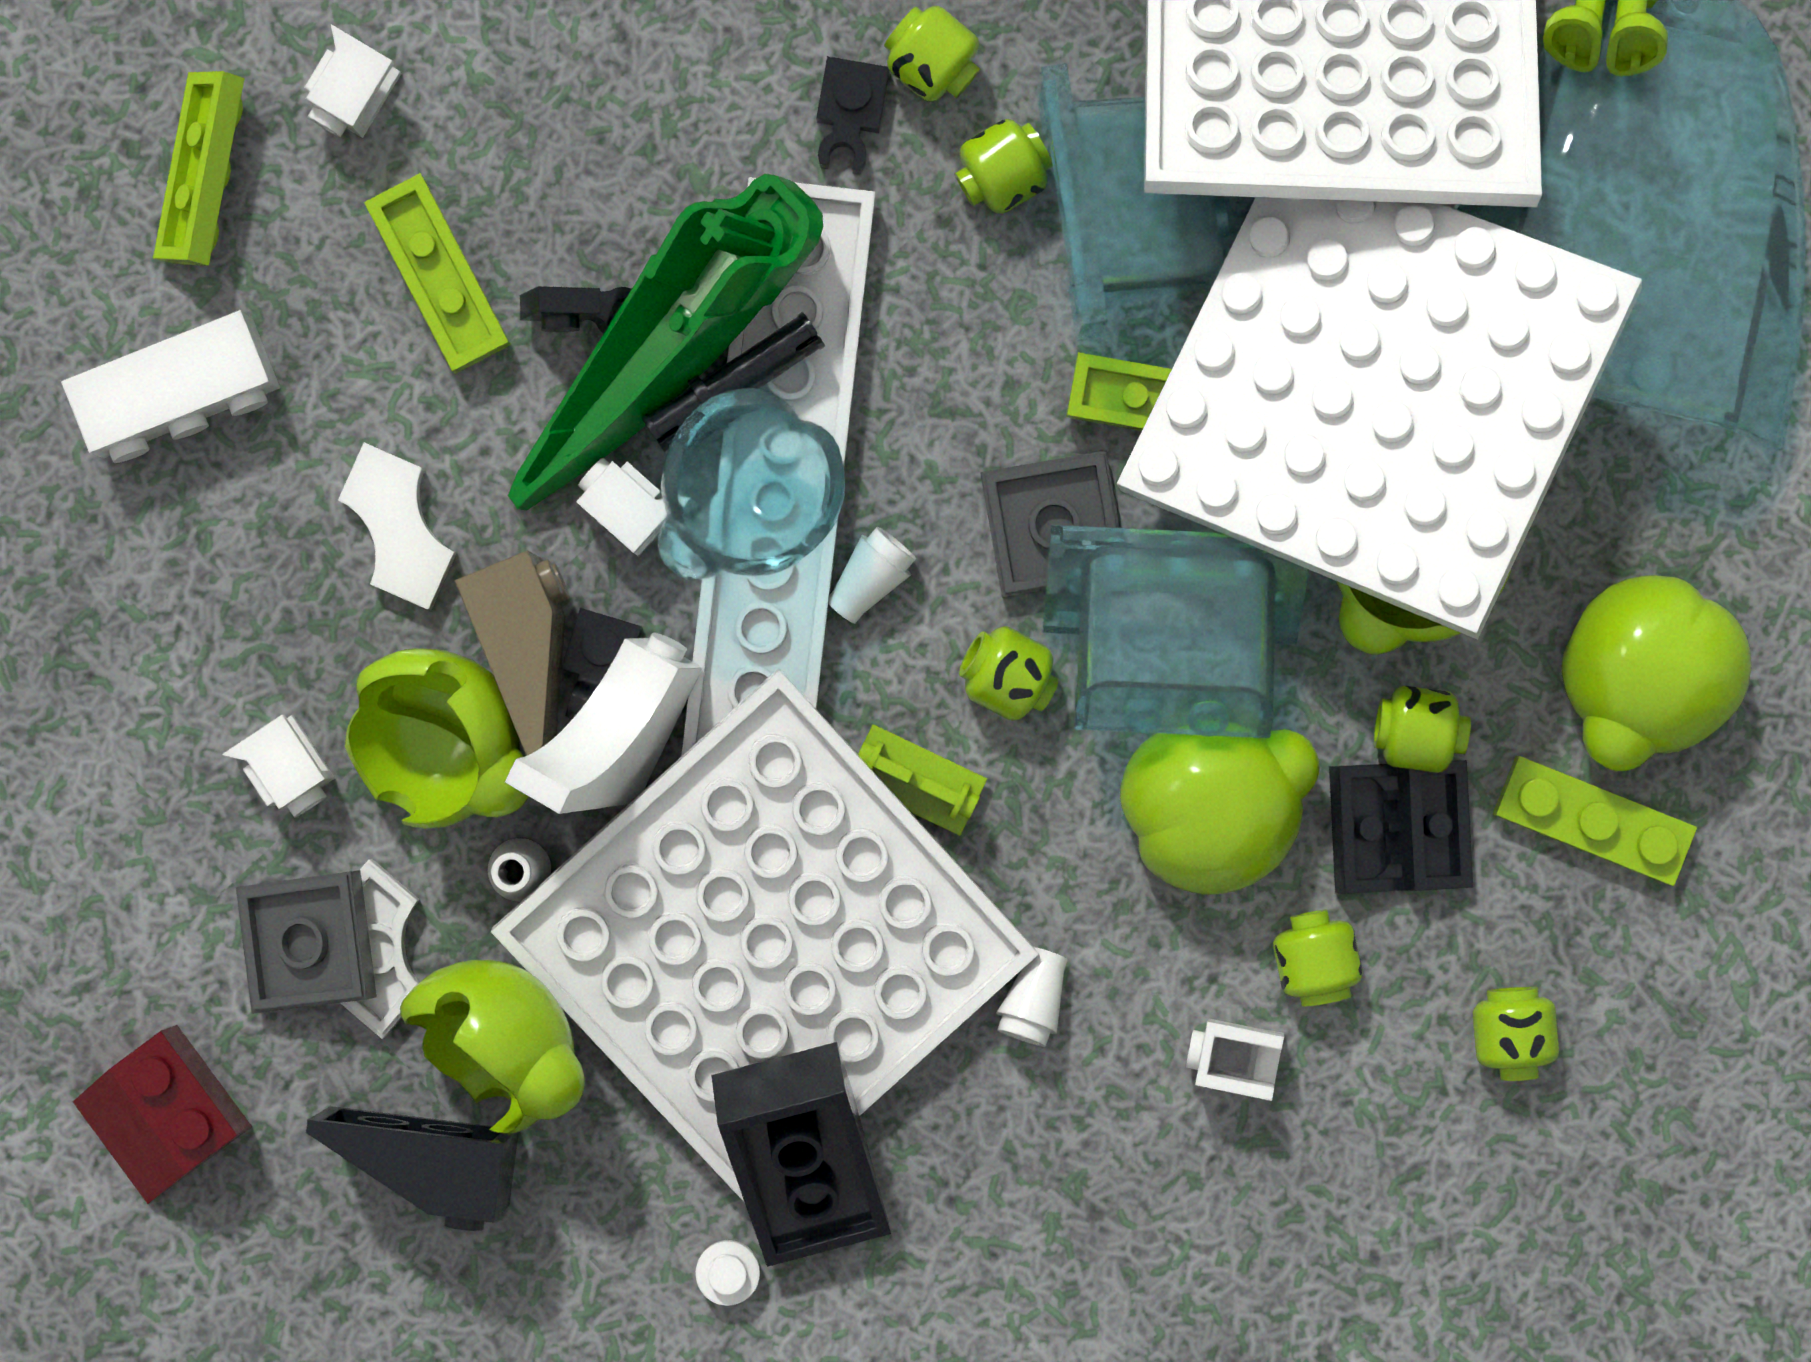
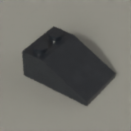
M837 1042L711 1075L717 1125L767 1267L891 1234L855 1098Z
M329 1106L307 1120L306 1133L428 1215L445 1217L444 1226L448 1228L481 1231L484 1229V1222L494 1223L510 1205L519 1132L508 1135L489 1130L493 1126L333 1106Z

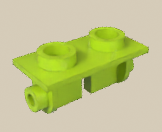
M872 724L858 753L869 768L873 770L911 813L961 836L968 819H970L988 779Z

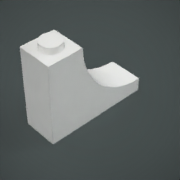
M652 633L650 638L624 639L605 676L581 710L546 745L532 754L517 758L505 783L558 814L631 803L644 791L703 667L685 658L684 655L687 648L667 636Z

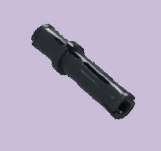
M801 312L797 315L798 317L702 380L699 375H696L687 381L690 388L649 415H644L642 417L643 421L658 441L662 450L666 452L670 449L669 447L710 420H713L716 425L726 418L723 413L724 411L818 349H823L825 347L824 342L817 335V331L804 312Z

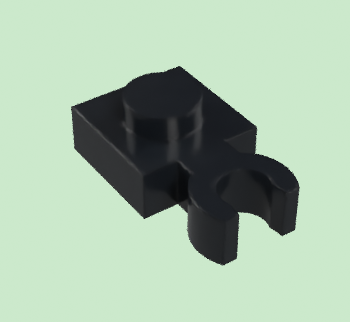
M827 56L816 120L817 123L833 125L834 127L833 132L828 134L819 146L818 159L820 168L828 169L830 155L834 149L847 147L855 155L852 167L853 174L860 175L863 172L867 157L865 145L860 139L861 130L879 133L890 73L887 66Z

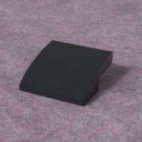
M1467 760L1451 761L1445 771L1438 773L1393 767L1389 764L1329 766L1335 893L1354 894L1403 890L1425 891L1473 888Z

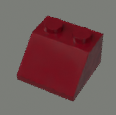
M178 1025L158 1032L108 1069L73 1101L74 1105L147 1204L151 1203L252 1127Z

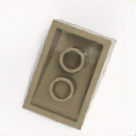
M527 550L454 581L526 755H529L542 748L557 735L566 618L560 602L569 599L570 596L555 563L551 564L548 559L543 561L541 557Z

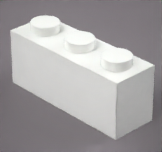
M241 310L61 381L89 453L102 458L111 456L113 463L124 462L145 454L150 450L147 441L169 432L172 439H181L201 432L209 427L206 420L207 417L227 409L230 410L232 416L242 415L259 409L268 403L265 394L280 389L254 320Z

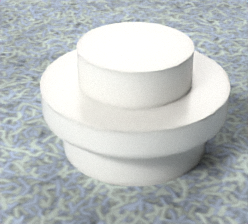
M723 1240L710 1245L701 1254L696 1266V1281L700 1291L710 1301L719 1305L730 1306L745 1301L753 1294L759 1282L760 1267L757 1257L749 1247L738 1241Z

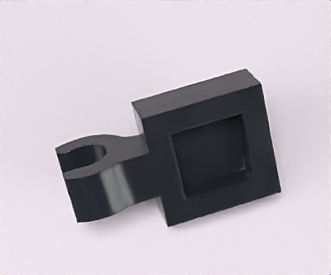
M538 286L520 295V321H541V331L574 332L580 330V322L591 320L602 333H605L614 318L613 306L615 302L623 303L631 288L617 287L610 291H600V288Z
M580 608L561 668L564 671L579 675L565 716L569 719H573L605 676L624 639L640 638L642 626Z

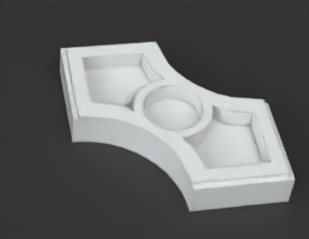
M364 442L338 501L349 506L361 517L372 536L375 548V569L370 584L431 611L457 553L444 546L433 535L423 517L420 504V486L425 469Z
M369 859L360 871L377 997L367 1000L342 1002L341 1004L383 1039L402 1019L400 1012L401 1003L419 983L407 960L405 931L409 917L420 899L376 861Z

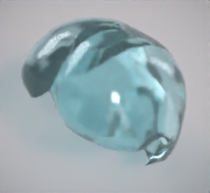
M760 388L734 389L722 392L706 400L679 427L668 447L663 463L661 492L667 515L658 535L659 555L663 563L673 573L687 580L708 579L722 571L735 575L766 576L782 572L800 562L814 551L829 534L837 522L843 505L845 470L839 446L833 436L824 427L811 421L802 420L791 405L768 390Z

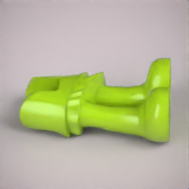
M1576 0L1575 5L1557 10L1547 20L1543 34L1544 48L1557 62L1579 72L1593 71L1597 66L1602 45V21L1606 0ZM1618 0L1615 23L1610 34L1606 55V66L1611 74L1616 76H1632L1648 71L1663 61L1668 48V32L1660 20L1647 13V8H1653L1658 0Z

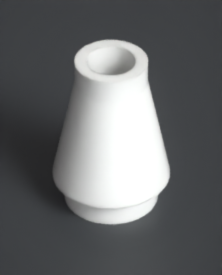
M876 527L869 537L861 535L842 575L829 595L828 604L842 617L855 624L867 610L911 576L908 568L916 560V557L896 538L879 527Z
M515 838L503 842L494 850L488 863V876L494 890L502 897L516 902H521L551 875V863L545 850L536 842L525 838ZM511 859L518 861L524 870L523 878L518 883H512L506 878L508 871L505 865Z
M1035 948L1039 955L1021 970L996 1012L1001 1016L997 1031L1029 1044L1046 1047L1050 1033L1057 1034L1063 976L1068 959L1056 953Z

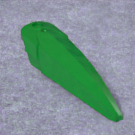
M765 173L754 179L746 190L736 197L714 199L713 202H695L681 212L657 254L651 255L635 285L518 470L508 497L517 509L529 510L593 467L600 459L605 458L646 425L642 419L644 415H649L685 391L690 386L687 381L696 375L700 376L748 326L764 306L771 305L818 245L824 227L823 213L812 198L795 182Z

